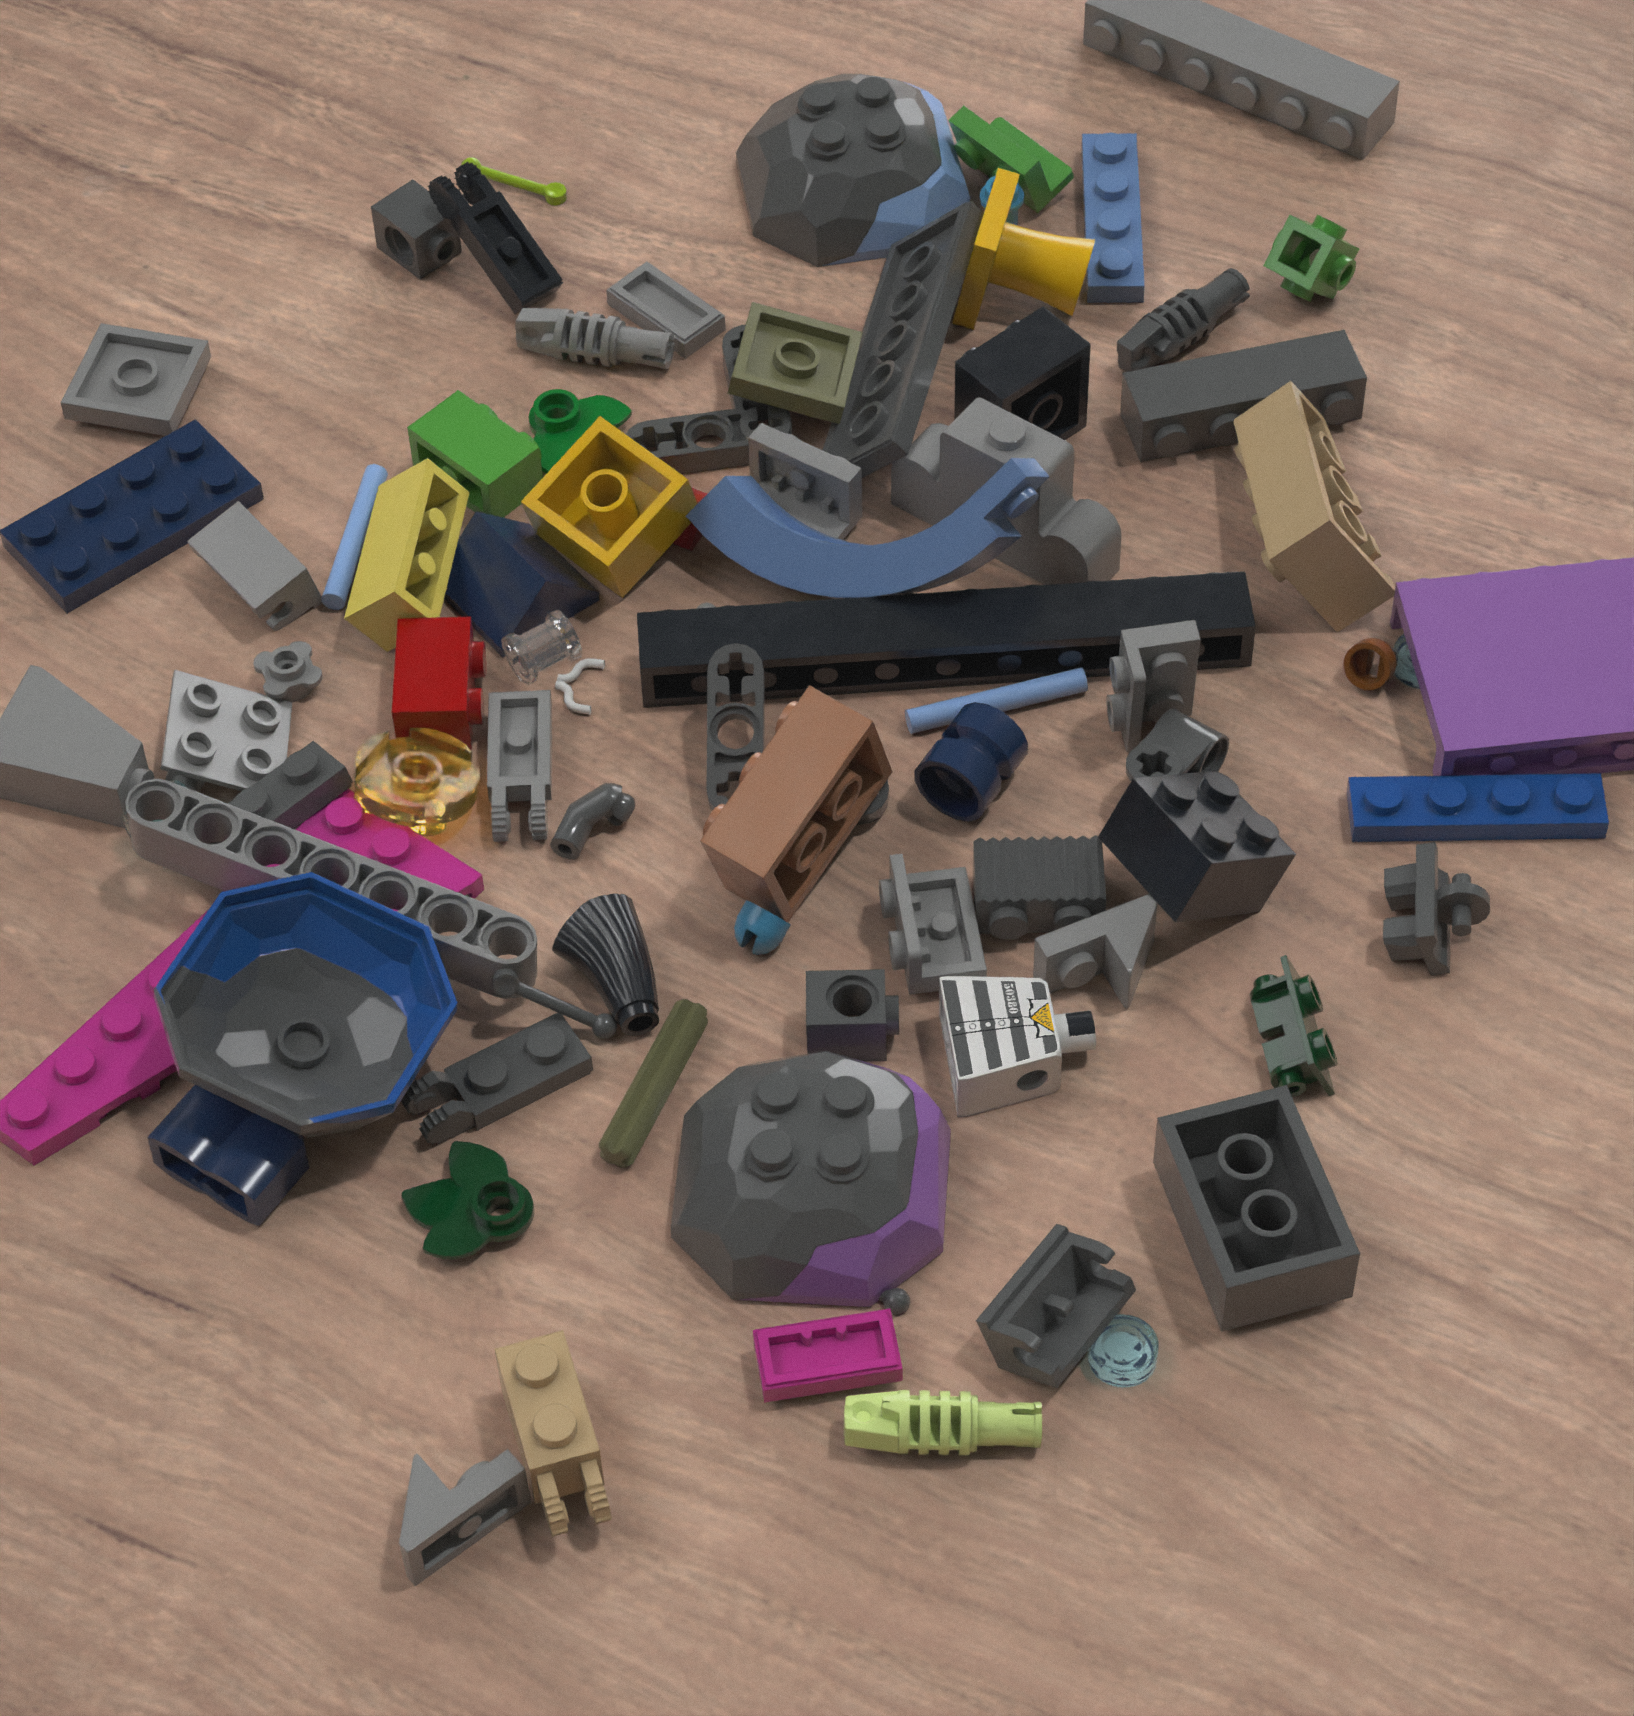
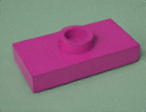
M891 1309L752 1330L764 1403L903 1381V1368Z

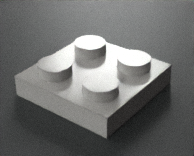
M101 323L61 401L64 419L163 436L177 430L211 359L208 341Z

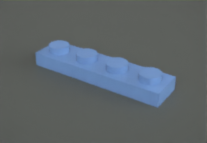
M1137 133L1082 134L1085 238L1095 239L1086 271L1087 303H1143L1145 285Z

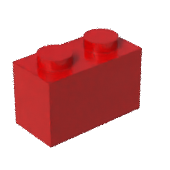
M471 616L397 619L391 713L398 752L472 750L473 725H484L483 688H475V678H486L487 661L485 641H474Z

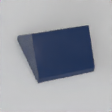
M476 511L458 539L444 599L462 617L471 616L472 627L503 658L600 601V594L554 547L539 537L529 523Z

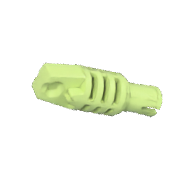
M909 1390L846 1396L844 1406V1442L846 1446L898 1454H908L909 1449H918L919 1455H928L929 1450H938V1455H949V1450H958V1455L969 1456L970 1452H977V1446L994 1445L1041 1448L1042 1404L1041 1402L995 1403L978 1401V1396L971 1395L970 1391H960L959 1396H950V1391H939V1396H930V1390H919V1395H910Z

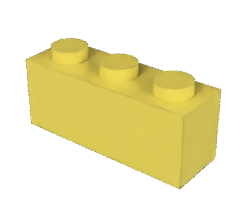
M428 458L378 486L344 617L345 620L387 652L396 648L397 619L440 617L470 493Z

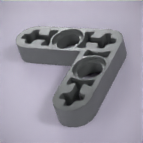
M746 325L732 328L723 337V367L728 388ZM729 394L732 409L647 420L635 424L628 430L626 435L645 449L656 447V451L651 453L683 475L748 466V437L758 427V421L768 419L769 427L788 434H792V422L789 410ZM705 435H714L724 440L720 445L712 448H703L694 443L699 437ZM677 442H683L682 449H677Z
M738 643L725 645L715 651L709 660L707 669L706 790L711 811L719 804H726L728 802L726 796L718 795V793L729 791L730 782L739 781L741 771L748 759L757 752L762 753L764 750L765 678L762 659L755 650L747 645ZM735 662L743 663L744 672L753 674V676H745L742 679L743 704L730 703L731 691L728 677L719 676V674L729 673L731 663ZM718 702L725 704L720 707H717ZM755 702V706H753V707H752V706H749V705H746V704ZM729 720H744L754 730L752 740L743 748H728L718 739L719 729ZM888 780L856 825L872 823L883 815L889 802Z

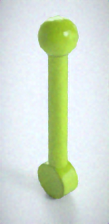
M468 157L462 161L461 165L466 162H472L473 165H477V168L481 170V174L485 175L487 179L545 196L546 202L550 205H561L567 199L566 187L561 183L553 182L548 185L537 183L482 166L480 161L474 157Z

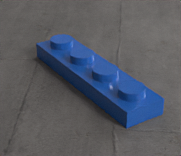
M1601 773L1348 778L1346 794L1352 842L1606 838L1609 825Z

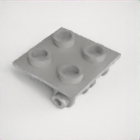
M174 670L160 768L167 771L166 780L196 792L203 787L205 782L239 791L250 788L287 759L292 702L270 698L264 694Z

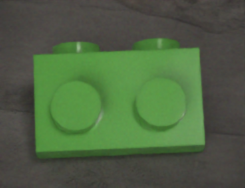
M963 106L948 120L957 141L954 145V150L960 159L974 170L979 169L989 178L996 176L998 168L1020 174L1018 184L1024 192L1023 203L1037 213L1074 178L1070 166L1002 117H997L989 124Z

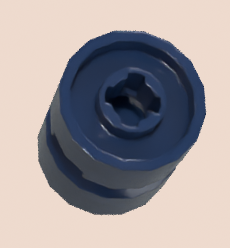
M973 702L966 704L943 732L942 739L936 741L914 770V781L919 792L928 803L941 813L955 820L967 822L977 820L1001 790V781L1009 779L1028 754L1027 739L1017 723L1003 711L984 703Z

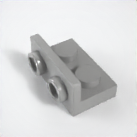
M1195 620L1121 630L1119 656L1110 657L1109 662L1111 683L1115 694L1107 695L1106 707L1110 729L1112 732L1121 731L1127 752H1130L1139 745L1142 722H1158L1164 713L1173 708L1188 716L1192 715L1201 640Z

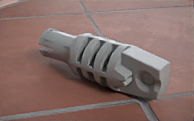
M522 308L516 319V341L519 348L551 356L559 360H566L569 355L572 362L580 363L583 357H585L587 364L597 365L600 360L604 367L617 366L623 361L668 369L674 354L673 332L626 326L625 321L616 316H609L605 319L603 314L595 313L590 316L588 312L578 311L574 314L571 309Z

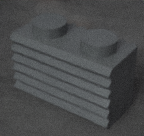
M1082 835L1078 839L1072 836H1068L1065 839L1056 836L1050 840L1043 836L1037 840L1031 836L1026 840L1020 837L1010 840L1005 837L999 841L992 837L987 841L982 838L973 841L974 910L979 934H992L999 939L1012 940L1020 938L1026 933L1052 932L1106 911L1102 841L1097 835L1090 839Z

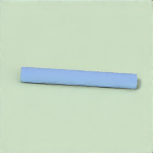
M370 464L365 468L321 598L323 605L329 609L340 610L345 605L359 563L378 486L384 483L388 477L387 470L380 465Z
M1077 668L905 710V720L910 734L950 725L963 706L973 702L988 704L1001 711H1007L1086 692L1088 690L1087 678L1083 668Z

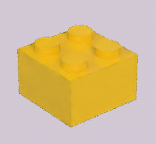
M599 416L524 497L521 504L535 533L623 598L692 523L686 515L697 505V501L686 477Z

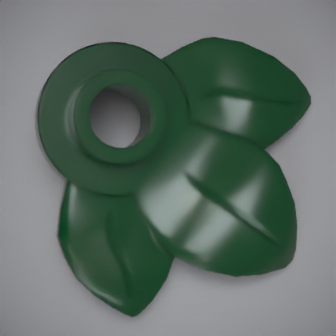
M454 1141L449 1152L450 1178L406 1189L401 1195L405 1208L412 1219L423 1228L430 1230L424 1240V1253L441 1259L455 1260L475 1254L490 1241L505 1242L515 1239L529 1228L534 1218L532 1196L523 1185L509 1177L504 1158L494 1150L471 1142ZM498 1209H507L510 1211L509 1213L500 1216L491 1215L494 1211Z

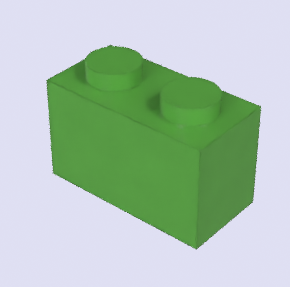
M459 390L407 427L413 466L427 458L430 459L470 492L466 506L474 512L477 511L504 518L521 505L524 497L543 478L541 467L542 453L535 440L525 432H517L500 420L489 406L483 403H476Z

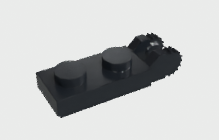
M466 162L456 168L454 179L459 189L455 187V183H452L450 178L448 179L442 175L429 182L428 193H430L433 204L437 206V210L443 218L451 220L450 224L514 314L519 313L522 308H528L550 296L563 284L561 276L502 193L495 191L485 175L481 174V170L477 168V165H473L472 162Z

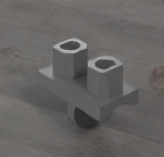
M1435 842L1416 844V863L1384 869V889L1391 911L1415 908L1414 915L1385 918L1383 920V941L1391 961L1424 958L1430 975L1450 973V925H1452L1453 934L1457 936L1470 934L1471 925L1479 924L1490 914V895L1484 888L1472 884L1471 876L1465 873L1455 874L1452 877L1451 883L1448 873L1438 868V848Z

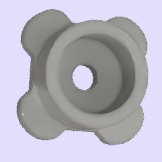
M295 641L289 646L279 647L272 652L264 651L255 657L253 661L254 669L256 672L263 674L265 679L263 689L268 697L289 702L299 701L308 696L313 688L321 683L323 678L322 671L319 667L313 665L310 659L312 648L308 643Z

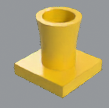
M998 168L974 243L953 324L974 330L988 283L1020 292L1073 316L1095 239L1061 236L1008 223L1007 218L1020 174Z

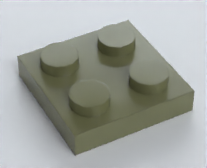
M752 302L727 394L840 424L863 332Z

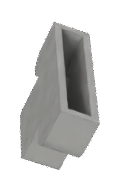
M976 398L949 426L941 423L931 424L911 444L908 455L893 462L891 468V504L933 526L964 504L1011 458H1035L1049 475V478L1035 490L1039 498L1026 512L1014 519L1007 517L1022 537L995 559L1044 585L1109 581L1120 569L1122 535L1116 518L1100 503L1090 499H1079L1076 501L1072 496L1074 473L1073 446L1069 442L982 398Z

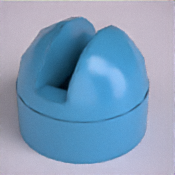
M746 900L737 915L734 934L740 947H745L753 935H756L757 938L752 949L753 954H767L782 942L791 924Z

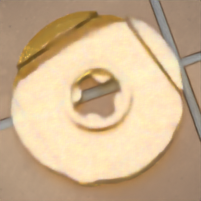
M410 728L409 737L389 740L390 731H386L368 739L356 754L353 774L354 799L362 805L363 812L374 814L391 823L409 826L419 835L435 836L446 830L447 822L459 819L475 804L479 791L480 770L479 766L476 768L472 764V751L459 739L441 731L428 728ZM418 775L427 777L426 779H414Z

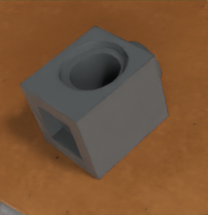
M412 179L371 206L377 248L420 280L440 266L447 264L462 252L460 236L450 224L451 220L442 217L437 210V206L433 204L428 190Z
M885 969L806 971L807 1054L829 1051L864 1062L887 1061L886 1035H899V995L885 996ZM848 1015H858L857 1017H848Z

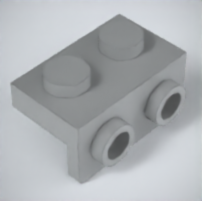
M760 423L748 437L750 476L756 480L772 500L808 527L843 540L862 518L861 467L850 463L843 457L834 456L809 445L792 434L780 432L763 423Z
M903 854L889 855L890 879L879 880L880 904L883 918L895 917L897 930L888 932L891 964L893 970H905L909 994L939 991V977H987V968L966 867L906 874Z

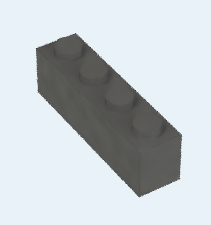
M1339 330L1124 372L1122 374L1120 415L1139 461L1144 462L1239 443L1233 422L1234 419L1290 381L1320 412L1327 425L1361 419L1367 376L1345 330Z

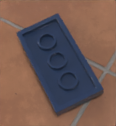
M195 419L0 530V537L3 547L68 614L188 544L187 541L237 501L248 509L264 500L261 483Z

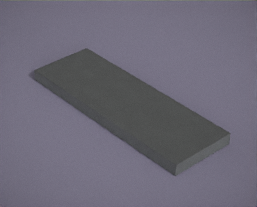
M973 201L965 202L895 242L890 247L862 331L840 424L831 423L823 447V451L834 456L843 457L850 463L861 467L862 478L909 453L984 212Z

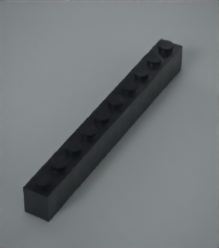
M1245 571L1211 572L1167 577L1152 576L1138 579L1026 585L991 589H966L962 591L906 593L903 595L800 602L786 601L782 603L741 606L726 605L722 607L682 610L667 609L637 613L643 708L707 704V669L709 660L715 651L725 645L734 643L749 646L762 659L765 678V700L801 697L809 685L826 695L1016 683L1077 668H1083L1086 678L1110 676V657L1119 656L1121 630L1195 620L1201 639L1197 670L1249 667L1252 665L1256 625ZM731 663L729 673L719 674V676L728 677L731 691L730 702L742 701V679L745 676H753V674L744 672L743 663Z

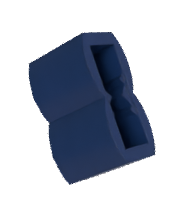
M194 1085L147 1137L153 1162L160 1169L181 1184L197 1192L207 1194L217 1204L234 1215L258 1226L262 1224L309 1169L304 1143L305 1139L302 1135L197 1085Z

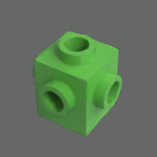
M1318 214L1313 223L1289 215L1283 228L1276 236L1272 250L1263 266L1284 277L1280 285L1282 288L1305 300L1311 301L1314 293L1334 299L1337 291L1344 289L1353 277L1356 269V261L1354 259L1360 248L1343 240L1347 232L1346 228Z

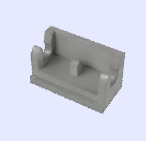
M239 501L187 541L192 551L198 557H201L251 607L252 611L259 618L274 611L280 603L286 601L283 608L277 613L272 614L266 621L274 631L280 630L292 623L312 606L317 608L322 604V596L307 568Z

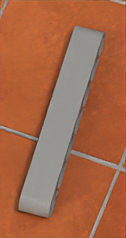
M145 780L136 784L128 792L125 804L132 847L137 855L149 862L223 891L313 872L429 926L449 979L504 999L518 998L520 996L514 994L510 997H502L495 993L492 978L494 973L501 968L513 969L517 973L520 982L531 987L535 985L537 978L536 931L530 922L518 915L167 780ZM160 819H162V821L151 822V821H153V820H160ZM211 842H221L219 844H209ZM270 864H280L276 867H266ZM449 931L458 933L452 936L439 935L442 932ZM507 954L518 956L513 959L499 958V956Z

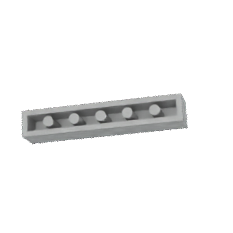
M1087 0L1085 2L1083 45L1363 160L1394 124L1400 81L1200 0Z

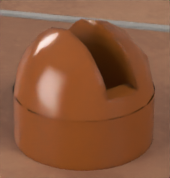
M1379 638L1363 639L1347 651L1343 662L1345 675L1354 686L1360 689H1378L1388 682L1395 673L1397 667L1396 652L1390 643ZM1375 652L1380 656L1377 675L1369 674L1373 666Z

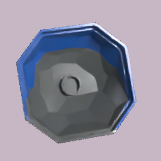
M313 872L221 892L154 988V1000L180 1078L308 1138L356 1130L393 1114L457 1011V1000L429 926Z

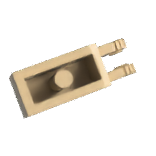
M561 1330L494 1349L502 1394L523 1466L526 1470L532 1497L535 1504L542 1502L552 1537L568 1533L567 1524L569 1523L565 1503L560 1497L585 1490L586 1492L584 1496L589 1515L594 1518L595 1524L610 1521L612 1516L604 1489L600 1449L564 1331Z

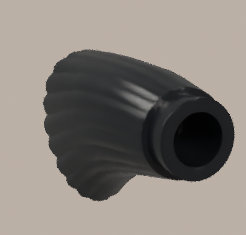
M617 893L601 895L586 901L564 923L554 940L552 951L575 966L589 979L624 1034L631 1036L645 1034L653 1030L659 1023V1005L655 974L633 901L627 895Z

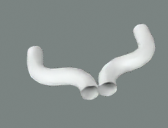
M584 659L575 664L570 673L558 674L555 689L564 692V702L568 709L576 713L591 714L590 705L578 704L573 701V690L567 683L577 679L585 668L604 669L605 660Z

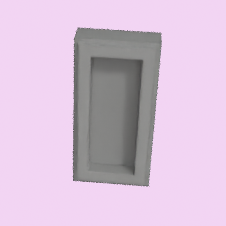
M647 261L606 290L607 304L642 329L673 332L674 351L685 359L726 330L724 314Z

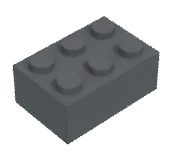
M1287 1085L1157 1118L1153 1164L1221 1332L1353 1297L1360 1252Z

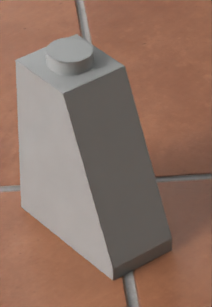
M30 665L0 718V798L128 828L125 804L128 792L136 784L154 779L153 772L148 768L142 742L45 669Z

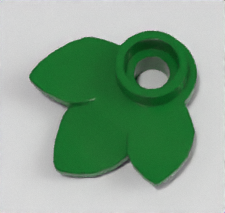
M552 389L540 394L535 399L528 418L530 429L535 435L533 439L538 444L542 453V471L547 474L599 416L618 428L631 417L632 410L621 401L605 395H595L578 400L573 393L563 389Z

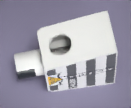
M939 977V1018L958 1117H967L1052 1094L1060 1088L1062 1054L1096 1049L1095 1025L1091 1010L1054 1014L1048 983L1041 978Z

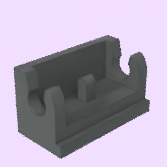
M1056 1224L976 1320L998 1368L1054 1388L1059 1387L1136 1291L1130 1276L1101 1265L1108 1264L1115 1255V1252L1110 1247L1097 1240L1069 1232L1066 1226Z

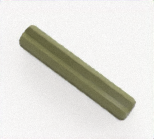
M681 999L674 1004L599 1142L600 1157L605 1162L614 1163L621 1168H627L635 1161L708 1024L706 1017L707 1009L700 1003Z

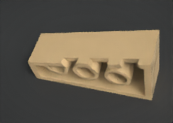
M1290 381L1234 419L1233 422L1239 444L1234 447V451L1247 473L1248 478L1243 481V486L1247 495L1255 504L1257 513L1252 516V522L1264 540L1266 549L1261 551V558L1266 568L1277 581L1282 582L1287 579L1338 633L1394 597L1395 586L1391 577L1386 573L1384 574L1373 563L1382 555L1375 538L1370 534H1366L1363 525L1357 517L1363 510L1357 495L1342 475L1347 471L1324 417Z

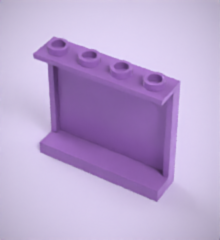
M1634 557L1396 582L1390 624L1392 629L1403 628L1436 743L1433 776L1587 774L1634 770Z

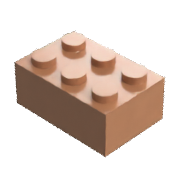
M810 685L798 702L792 701L784 708L776 723L775 735L762 753L757 752L748 759L740 774V785L726 804H719L713 809L703 827V837L700 842L725 889L744 900L760 906L786 922L790 921L893 772L874 722Z

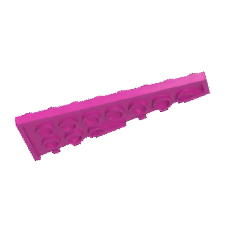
M349 788L305 820L296 829L302 833L455 892L469 895L473 899L484 891L481 873ZM270 864L266 867H276L280 864ZM207 911L0 1100V1141L35 1166L101 1126L99 1120L107 1116V1113L129 1099L139 1096L144 1100L160 1090L159 1081L177 1071L154 1000V988Z

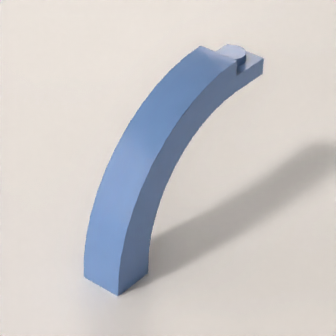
M1011 458L951 515L915 535L890 543L876 545L844 541L808 527L774 502L752 476H725L686 517L707 540L727 557L750 572L780 586L807 594L834 598L902 595L950 583L974 572L1003 553L1022 537L1007 517L1014 519L1026 512L1039 498L1035 490L1049 478V475L1035 458Z

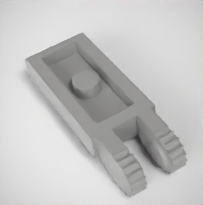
M551 690L489 693L487 791L492 808L491 820L494 842L508 841L511 816L508 812V802L531 801L528 822L533 840H546L548 837L547 800H552Z

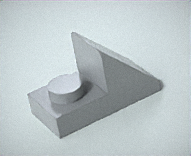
M1147 894L1035 938L1033 977L1046 981L1049 992L1053 993L1066 987L1076 988L1082 986L1094 976L1103 973L1123 1006L1129 1008L1154 943L1157 902L1150 894Z
M508 1449L490 1462L482 1461L473 1465L461 1476L457 1486L451 1490L444 1485L418 1454L414 1455L399 1540L406 1575L414 1586H417L531 1503L526 1470Z

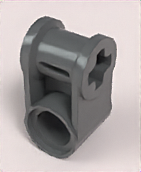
M1174 708L1169 709L1158 720L1153 730L1128 754L1126 758V774L1129 780L1132 781L1133 778L1219 771L1228 753L1229 738Z

